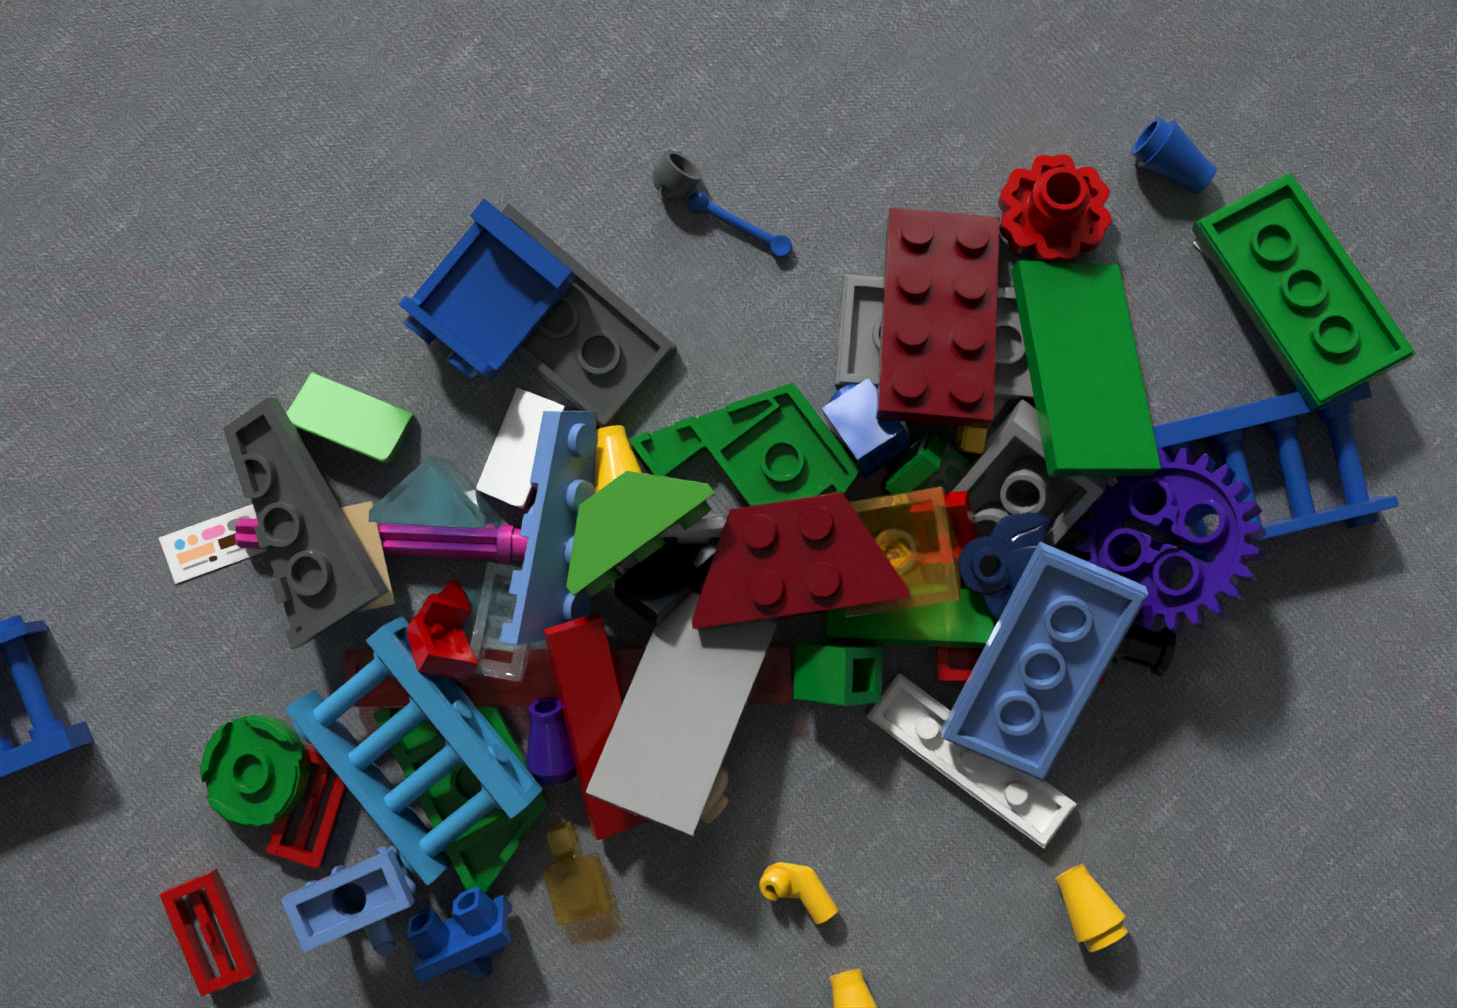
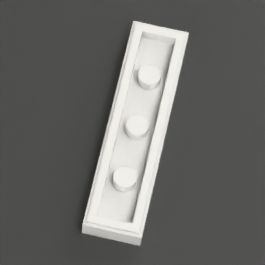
M897 671L882 691L881 703H873L865 716L1045 849L1077 804L1045 780H1040L942 739L941 729L951 711Z

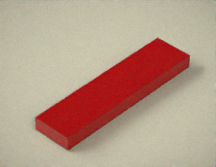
M593 613L544 629V637L592 835L598 841L649 822L645 818L634 816L630 812L590 797L585 793L622 706L603 618L599 614Z

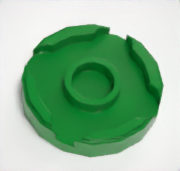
M263 714L237 718L233 722H227L218 728L205 746L200 765L201 782H206L207 791L210 794L206 798L211 808L227 822L246 828L276 823L293 812L305 794L310 773L307 750L297 732L283 720Z

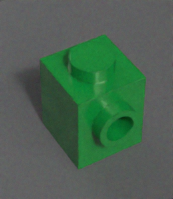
M826 641L795 643L794 699L842 706L881 703L883 646L826 643Z

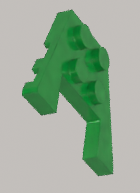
M794 383L726 405L725 408L696 418L692 416L675 422V425L651 433L645 432L636 435L629 440L653 474L664 477L672 475L705 449L709 450L750 506L842 492L845 495L860 474L859 467Z

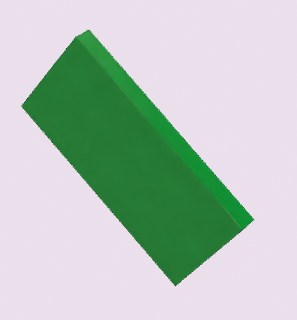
M1291 172L1195 222L1192 231L1313 412L1406 363L1416 354Z
M1019 260L1011 269L1048 476L1154 475L1161 469L1119 264Z

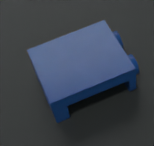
M484 198L470 215L474 220L473 225L414 296L410 299L404 296L398 305L410 314L403 323L428 344H431L438 337L453 350L447 357V360L472 380L480 372L486 378L493 381L577 278L572 270Z

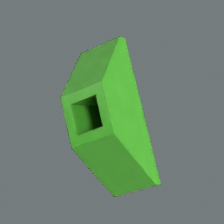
M625 471L579 505L566 583L570 593L574 596L586 589L591 598L619 578L614 568L626 559L633 556L638 564L666 544L660 535L679 522L683 529L686 530L710 513L712 509L707 501L715 496L714 491L708 483Z

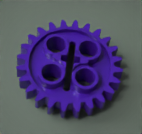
M1158 448L1161 469L1154 475L1116 476L1118 482L1113 487L1106 483L1105 490L1102 493L1104 495L1102 501H1094L1088 508V510L1094 513L1093 520L1081 521L1076 524L1077 528L1089 535V540L1076 544L1075 550L1084 556L1091 557L1087 562L1146 586L1148 596L1131 626L1138 623L1143 616L1144 628L1156 633L1164 618L1168 629L1175 634H1180L1184 617H1187L1194 626L1202 629L1205 626L1203 611L1210 609L1223 619L1226 617V612L1221 602L1222 599L1228 596L1233 600L1243 602L1245 598L1235 585L1239 580L1247 582L1257 581L1258 577L1246 565L1247 561L1265 559V554L1259 548L1251 545V541L1264 537L1267 533L1260 524L1248 522L1258 516L1262 510L1255 501L1242 502L1251 490L1243 480L1231 484L1235 473L1230 467L1225 464L1214 471L1215 461L1206 453L1194 464L1193 455L1186 448H1181L1175 461L1172 462L1169 455L1162 448ZM1166 493L1167 501L1164 508L1157 514L1146 515L1145 508L1149 499L1156 494ZM1211 514L1219 515L1218 528L1208 537H1196L1197 524L1203 517ZM1127 519H1134L1168 537L1177 535L1187 545L1214 554L1215 559L1211 563H1206L1170 544L1162 546L1149 535L1126 528L1124 523ZM1140 543L1141 554L1138 560L1130 566L1122 567L1121 555L1124 549L1131 544ZM1191 565L1193 567V577L1190 583L1182 589L1172 590L1170 581L1175 570L1181 566Z

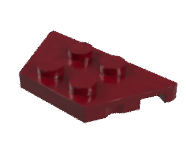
M842 492L730 509L692 617V629L704 630L912 600V593Z

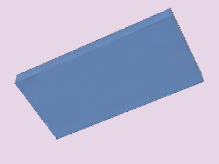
M1039 542L941 729L942 739L1044 781L1147 598L1146 586Z

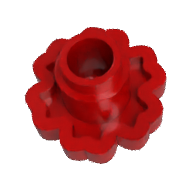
M1059 154L1053 157L1050 155H1039L1034 159L1030 170L1024 168L1014 169L1009 176L1007 184L1002 188L997 204L1005 214L1002 217L999 231L1008 240L1011 250L1016 254H1027L1033 251L1035 261L1073 263L1079 251L1090 253L1097 249L1111 223V214L1103 207L1110 194L1109 187L1100 180L1096 169L1089 166L1076 169L1074 161L1066 154Z

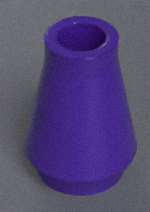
M556 698L538 699L529 706L530 727L526 759L527 769L533 773L535 780L541 784H562L571 780L577 774L560 700Z

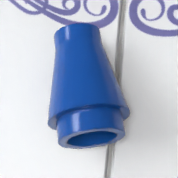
M1161 117L1155 118L1142 131L1131 149V154L1139 159V167L1186 187L1194 194L1200 193L1211 182L1217 171V167L1205 158L1174 120L1167 123Z

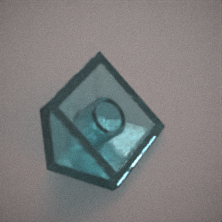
M431 455L369 510L368 522L486 529L499 528L502 517L450 459Z

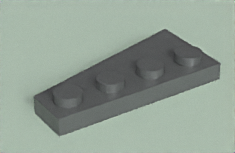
M278 398L263 400L225 426L223 429L244 497L251 498L258 520V526L254 527L260 549H267L276 580L270 582L277 604L283 602L291 629L286 630V634L292 650L310 642L389 591Z

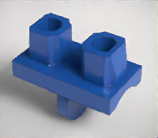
M475 886L460 893L453 901L452 915L454 917L442 921L436 912L429 908L410 916L406 937L415 951L413 973L421 983L447 971L457 973L463 969H466L478 981L491 975V957L502 953L504 946L510 944L511 941L507 919L508 914L512 912V905L503 894L491 900L478 886Z

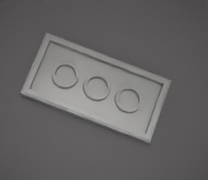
M848 274L843 276L834 386L858 385L869 378L876 389L878 388L884 277ZM997 287L994 398L1020 401L1023 399L1024 401L1035 402L1014 288Z
M692 592L662 623L654 628L585 792L590 797L692 838L695 835L777 629V624L771 621L704 630L692 629V617L700 594Z

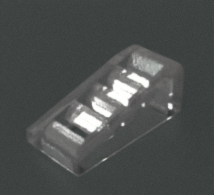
M487 562L470 646L478 662L473 674L522 682L532 643L512 645L500 643L499 638L490 637L493 626L502 628L503 622L512 623L513 618L496 616L498 605L515 608L517 597L504 595L502 591L504 584L510 585L513 570L522 571V567ZM486 649L513 652L512 662L505 663L484 659Z

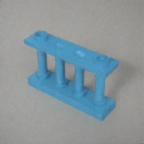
M401 616L382 626L366 639V642L374 650V659L325 701L314 690L292 702L284 710L292 718L297 734L305 742L314 745L396 846L405 867L413 874L419 875L428 886L452 863L445 851L447 846L495 808L503 809L512 819L527 807L543 788L453 678L418 672L408 639L407 627L409 624ZM388 676L396 677L410 694V703L359 744L338 718ZM423 720L432 721L445 737L446 746L398 786L394 787L374 761ZM459 764L467 765L481 782L482 790L433 830L429 831L409 805Z

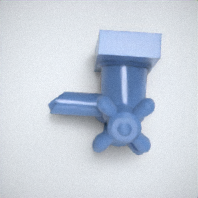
M395 845L388 848L384 846L375 849L376 856L346 869L343 865H338L332 869L330 876L318 881H309L305 887L286 894L280 899L303 953L363 927L373 950L379 955H387L394 950L396 942L385 917L411 907L415 902L412 894L416 891V884L410 879V872L401 861L399 850Z

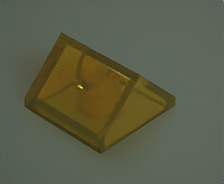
M942 486L850 502L897 573L911 590L912 600L845 609L846 618L961 601V581L958 569L960 548Z

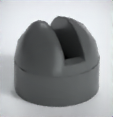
M666 150L653 171L655 188L658 191L663 184L670 190L666 197L669 199L687 196L702 178L701 172L692 161L673 150Z

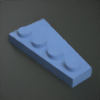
M543 411L530 484L537 489L535 504L530 508L528 514L523 515L520 536L528 538L522 571L513 570L509 594L517 596L512 623L503 622L500 643L521 645L545 640L544 629L591 614L592 602L586 589L573 596L566 587L579 505L595 494L596 412Z

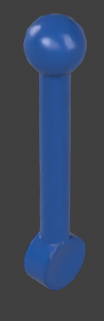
M696 191L689 196L688 205L694 212L701 213L705 211L770 246V251L775 257L783 258L790 253L792 242L786 235L772 236L710 202L708 195L702 191Z

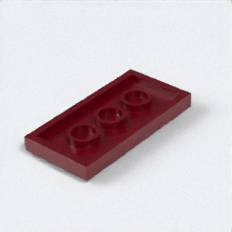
M899 208L889 209L886 231L876 419L990 428L994 414L1000 217Z

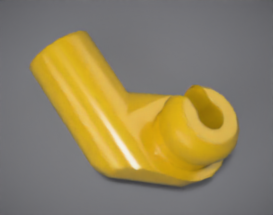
M778 862L764 870L763 876L759 881V889L766 899L774 902L778 898L800 899L815 924L827 921L838 912L837 906L818 875L809 866Z

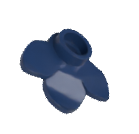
M1024 512L1003 517L994 527L989 537L984 536L971 540L963 547L959 554L957 565L961 580L970 589L982 593L988 612L998 620L1038 543L1044 542L1049 527V518L1042 514ZM986 555H992L996 560V569L989 576H984L979 569V563Z

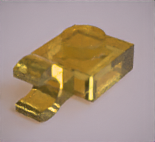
M571 820L551 825L549 827L551 832L547 833V838L557 864L544 867L543 876L557 925L611 911L612 902L598 853L581 857Z

